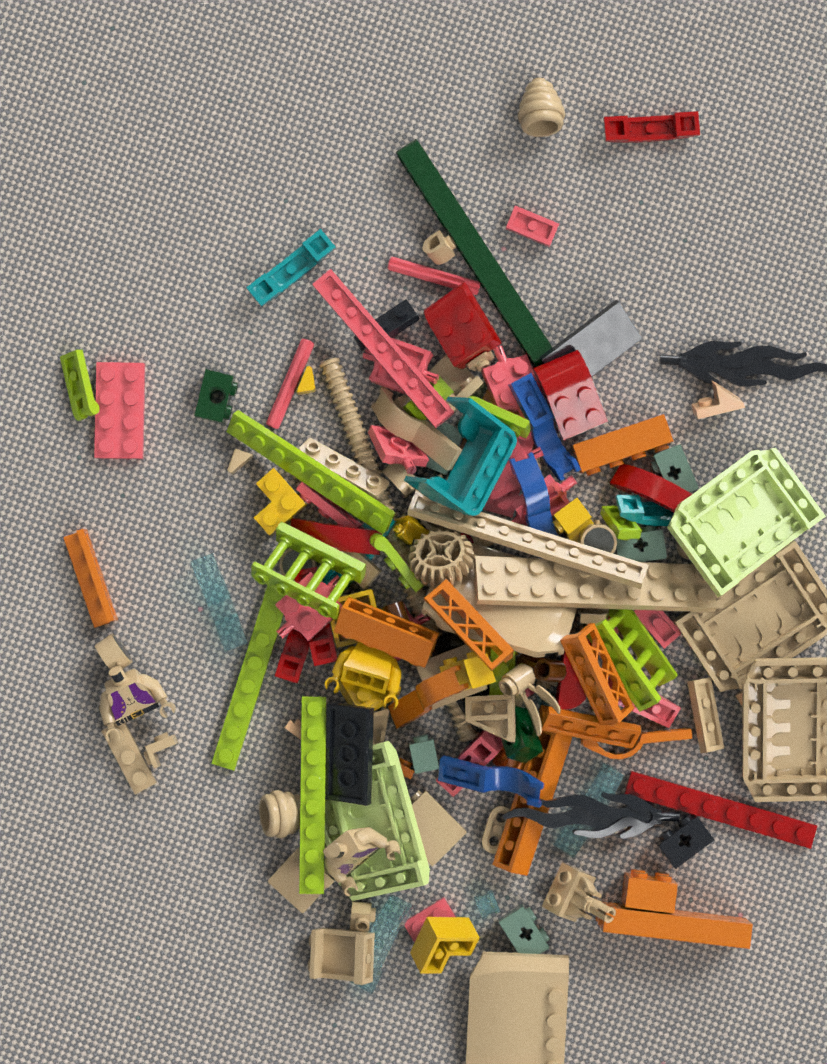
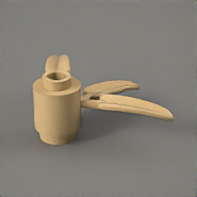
M520 663L502 676L501 681H499V688L505 696H515L516 706L521 707L524 702L536 734L539 737L542 733L540 716L533 700L527 698L525 690L529 688L535 692L537 696L548 703L558 714L561 711L560 706L554 697L540 685L533 686L535 683L534 670L530 666Z

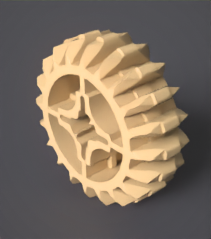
M439 527L437 532L430 530L428 535L421 533L420 539H414V546H410V554H408L410 570L414 573L417 581L421 580L424 585L430 583L432 588L437 584H441L446 579L452 585L454 581L462 582V576H468L469 570L473 569L475 556L472 544L468 541L466 535L461 536L459 531L452 533L450 528L442 531Z

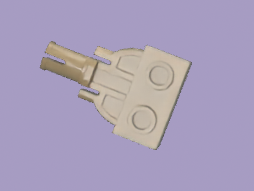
M561 863L544 900L543 908L559 917L574 922L581 917L590 920L592 916L588 913H591L604 922L610 923L614 918L606 913L614 916L616 914L614 908L593 897L601 898L602 896L595 889L594 882L596 878L579 868Z

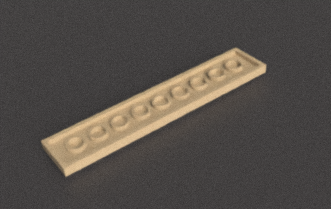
M475 556L473 560L477 604L715 612L717 609L715 593L694 564L641 562L647 564L648 569L642 587L638 589L543 558Z

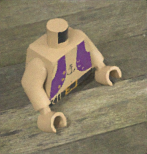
M115 666L109 670L108 674L111 679L104 683L106 691L101 694L99 706L103 724L108 729L106 732L108 742H111L108 736L111 731L117 732L118 739H120V731L114 727V723L117 726L122 725L160 707L159 703L161 704L160 714L162 717H168L164 710L165 706H169L172 712L175 713L176 706L172 702H167V695L158 680L146 674H140L136 669L124 673L121 666Z
M370 827L347 830L323 850L326 856L324 860L325 869L337 883H341L344 894L351 896L348 888L354 887L358 890V887L353 877L346 876L351 874L381 848H385L386 856L389 860H395L394 852L401 854L400 846L395 840L387 842L386 837Z

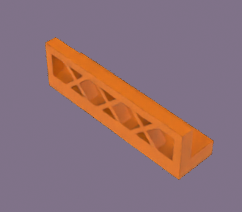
M80 529L76 531L77 533L63 537L94 628L118 621L88 530Z
M447 579L424 598L428 605L491 671L503 661L506 663L513 657L514 649ZM440 593L449 603V606H438L433 599ZM451 611H457L466 621V624L454 623L451 619ZM468 629H474L483 639V642L471 641L468 637ZM485 647H491L499 657L491 662L485 655Z
M590 623L579 633L565 635L560 642L600 726L620 723L634 709V706L595 623ZM589 633L592 638V646L589 645L586 639ZM598 655L602 659V668L598 664ZM608 676L613 682L612 689L608 685ZM618 698L621 699L624 705L622 710L618 706Z
M541 705L539 709L542 731L633 749L641 734L640 725L621 721L616 724L600 726L597 717L564 709H560V714H558L552 707Z

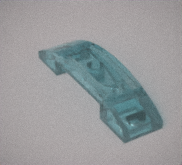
M211 553L190 561L213 617L224 651L226 652L247 644L248 642L214 554Z
M603 763L585 795L608 805L610 801L601 797L600 794L602 792L615 794L625 775ZM584 824L565 825L553 845L574 858L588 837L575 835L572 833V830H593L594 827Z
M395 895L390 896L370 932L375 933L373 982L364 985H354L373 994L383 973L381 971L383 963L400 927L404 928L414 905Z

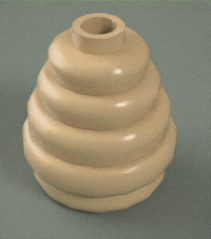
M535 78L525 88L526 92H524L519 105L518 120L523 132L527 135L534 137L550 136L562 129L564 125L563 120L566 116L565 109L552 83L544 78Z
M274 790L270 794H264L261 797L259 815L261 826L266 836L285 838L288 834L293 835L297 830H300V794L293 795L292 792Z

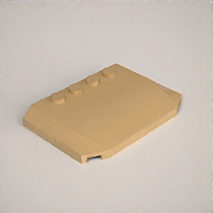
M793 540L722 596L717 597L715 595L717 605L715 612L684 611L674 620L675 625L720 692L732 689L740 690L754 659L793 658L827 635V589L797 542Z
M471 543L474 556L522 558ZM474 562L473 569L469 570V575L462 576V582L454 581L453 586L514 651L536 658L545 657V654L559 652L558 655L564 654V648L560 640L565 635L570 634L577 608L477 604ZM437 584L434 588L430 585L427 595L440 584ZM440 593L433 599L438 606H449V603ZM425 601L422 607V614L424 616L427 614L435 620V625L441 630L455 633ZM451 611V619L454 623L466 624V621L457 611ZM468 629L469 638L483 642V639L474 629Z
M827 657L754 659L742 683V777L755 802L827 801Z
M482 952L477 965L470 973L466 1064H564L569 982L568 955Z

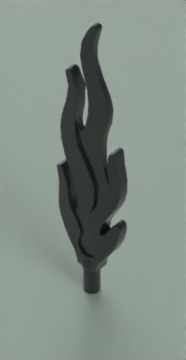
M709 341L694 347L688 352L680 353L679 356L660 355L659 364L678 365V368L686 370L698 380L711 385L712 381L719 384V380L709 373L717 375L730 384L739 387L765 385L767 381L763 379L748 380L745 379V376L762 374L790 381L817 371L827 372V364L819 362L800 366L776 364L770 359L779 358L796 361L806 357L807 353L795 354L772 346H755L730 355H718L715 353L719 350L737 348L742 344L740 341Z
M602 792L600 794L601 797L611 802L623 803L625 806L615 808L586 795L572 794L551 800L539 798L542 801V805L547 808L564 806L572 808L566 812L550 814L522 807L505 813L502 818L505 820L513 817H526L548 828H558L570 824H584L594 827V829H574L572 833L589 838L606 837L628 827L618 833V837L626 839L637 836L656 824H661V821L678 822L680 815L679 812H662V810L652 807L643 799L632 794H609Z

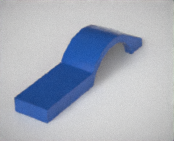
M532 373L509 384L508 386L524 417L530 421L531 435L536 448L540 446L544 454L542 459L556 478L562 481L565 479L563 474L571 470L575 472L580 471L581 468L577 460L565 449L556 433L553 422L554 416Z
M533 452L527 453V459L517 462L515 458L509 459L512 473L519 482L525 500L527 526L557 536L555 526L552 523L548 489Z
M445 755L440 758L438 781L482 793L495 790L509 791L522 796L527 801V805L538 808L542 806V801L539 798L540 790L544 788V783L525 771L506 766L487 767Z

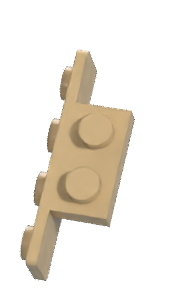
M308 438L299 448V450L375 499H378L389 486L388 480L312 438Z

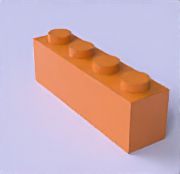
M662 414L574 444L571 448L581 468L580 474L586 472L587 476L601 472L600 467L609 464L610 468H614L624 464L623 459L632 457L634 461L646 457L645 452L654 449L655 453L667 450L669 449L668 444L673 442V438L665 415Z
M348 597L343 604L334 632L341 634L344 638L354 639L369 648L379 649L386 652L389 656L399 657L414 666H421L423 668L428 664L439 633L351 597Z

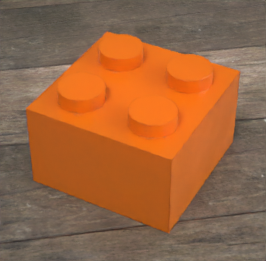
M631 869V873L624 872L621 902L628 908L674 913L678 883L667 873L655 872V876H650L644 870Z

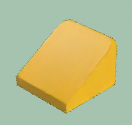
M310 366L306 367L297 389L298 395L314 393L316 391L313 369Z

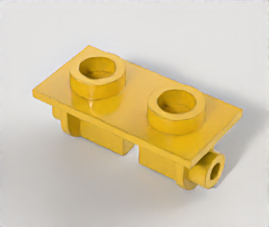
M406 515L395 519L396 525L393 531L397 537L408 545L412 544L413 539H420L421 533L429 534V531L412 516Z

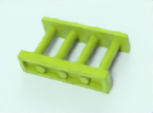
M281 521L276 528V541L278 545L264 565L253 562L251 565V576L259 584H266L274 588L279 594L288 595L295 599L302 606H309L317 610L322 616L331 617L336 620L339 616L340 607L336 603L350 581L362 582L365 577L366 564ZM291 548L300 554L286 575L283 576L273 571L272 569L285 550ZM312 559L321 565L308 585L304 587L293 580L306 561ZM334 570L342 574L328 598L316 593L315 590L327 572Z
M609 609L610 619L608 621L604 619L595 625L631 701L641 712L661 700L660 695L655 690L657 685L662 686L676 679L678 674L633 610ZM615 627H617L623 635L624 638L622 641L620 640L616 632L613 630ZM589 633L587 635V638L592 643V638ZM629 647H631L637 655L638 658L636 660H634L630 652L627 650ZM643 666L651 675L650 680H648L644 672L641 670Z

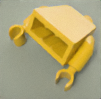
M361 642L339 654L332 670L333 676L325 681L326 690L331 682H335L337 685L334 688V693H337L340 690L338 680L341 676V681L383 694L389 691L388 696L383 700V707L386 708V700L392 699L395 702L394 709L397 707L398 699L395 695L396 692H399L402 673L395 658L379 649L369 648Z

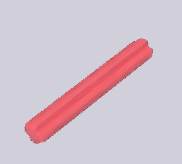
M391 257L388 263L390 271L452 289L465 282L473 295H477L480 289L479 281L396 257Z
M301 339L267 419L266 424L274 429L280 428L313 350L314 343L310 340Z

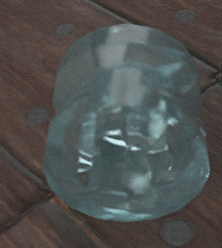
M492 889L487 891L486 895L474 897L483 919L488 918V915L491 913L497 914L501 912Z

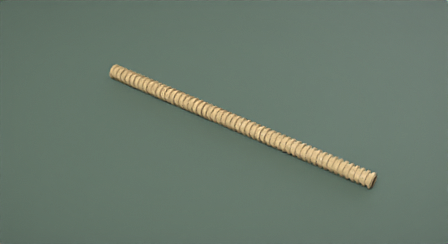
M336 357L328 359L319 366L324 370L322 374L326 376L325 382L329 384L327 388L328 390L331 389L330 396L334 397L332 401L337 405L335 407L336 411L339 410L338 417L342 418L340 422L345 426L343 430L347 432L346 438L350 440L348 442L349 446L352 445L351 452L355 453L353 457L355 460L357 459V464L381 476L382 472L378 470L379 463L375 462L377 458L372 454L374 450L370 448L372 444L367 440L369 436L365 435L366 428L362 427L364 423L359 419L361 415L357 414L358 407L354 406L356 402L352 400L353 394L349 392L351 388L346 384L348 380L344 379L345 372L341 371L343 367L339 365L340 359ZM385 490L376 500L394 511L395 506L391 505V502H393L392 498L389 499L388 497L390 492ZM397 512L395 513V515H394V517H393V520L397 519V518H396V516H398ZM392 528L386 539L410 568L408 561L410 548L395 535ZM423 587L417 592L411 588L403 590L408 595L406 599L410 600L409 607L413 608L412 614H415V616L422 614L427 591L423 590ZM431 617L430 621L421 625L439 633L438 629L440 628L435 625L436 621ZM455 701L447 704L446 706L450 707L449 713L453 715L451 719L455 721L454 727L458 729L456 733L457 735L460 734L461 737L459 741L466 742L477 738L480 734L479 731L473 730L470 723L466 722V717L458 703Z

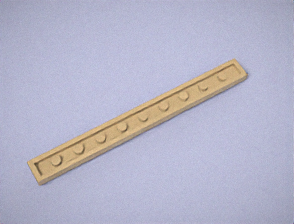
M415 491L407 512L409 516L641 589L648 569L647 564L481 512L476 516L462 514L430 500Z

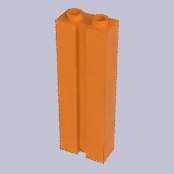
M604 901L602 903L616 910L615 916L606 913L614 918L613 921L606 923L597 916L595 917L597 925L600 926L603 932L745 949H750L753 924L742 917L682 910L667 913L628 908L621 903Z

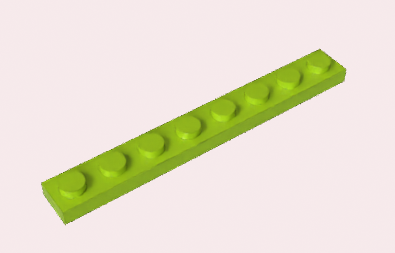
M239 410L233 413L226 431L227 433L381 534L388 531L396 512Z
M268 585L211 763L233 771L236 769L278 633L276 631L280 628L284 616L275 605L284 595L279 594Z
M301 697L299 894H324L326 697Z

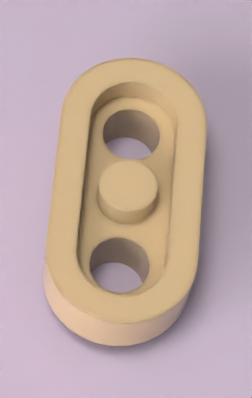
M496 806L491 810L482 836L484 849L492 854L497 852L507 821L505 819L503 822H499L496 817L499 813L505 814L510 811L506 806ZM492 836L498 838V843L496 845H491L489 843V839Z

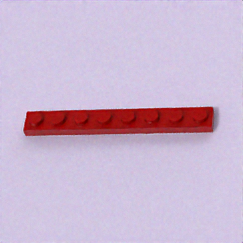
M630 771L624 794H632L649 802L809 849L812 848L818 827L812 823L634 771Z

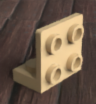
M447 354L429 371L438 374L454 391L449 397L468 398L473 396L484 384L478 376L475 377L467 368L460 369L454 367ZM446 401L455 414L458 410Z
M299 847L268 880V883L301 913H304L321 895L299 894ZM324 867L325 890L335 880Z

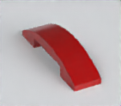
M698 111L675 112L673 115L628 118V115L603 118L605 142H655L700 136Z
M627 464L620 465L610 481L611 486L630 495L633 492L673 513L678 504L692 495L685 489L658 475Z
M291 518L290 526L339 551L380 555L381 551L370 544V537L373 534H381L375 529L353 528Z
M317 566L300 570L295 577V582L299 583L310 572L315 574L318 570ZM330 622L309 641L314 667L333 663L337 660Z
M295 629L288 633L274 677L298 684L310 646L309 641Z

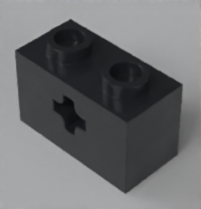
M686 815L677 822L679 825L673 831L668 829L658 836L657 846L675 869L714 841V838L696 815ZM682 834L684 836L689 835L686 845L683 843L678 844L681 841L679 836Z

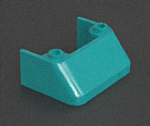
M448 397L446 401L463 413L458 423V431L467 442L447 480L436 476L430 479L406 476L404 481L434 502L462 514L476 516L483 510L516 446L517 437L512 429L473 399Z

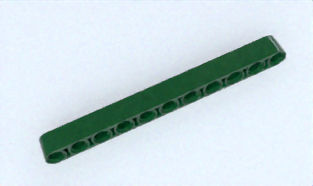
M417 139L413 140L396 151L397 157L447 234L454 240L456 248L476 279L480 282V285L525 354H527L530 362L535 368L543 365L539 357L550 350L552 345Z

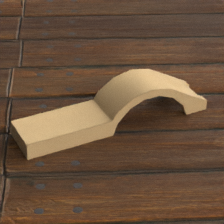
M381 387L377 401L371 405L380 423L394 435L415 444L446 471L451 470L462 449L428 421L419 420L403 412L393 402L392 396L394 394L386 387Z

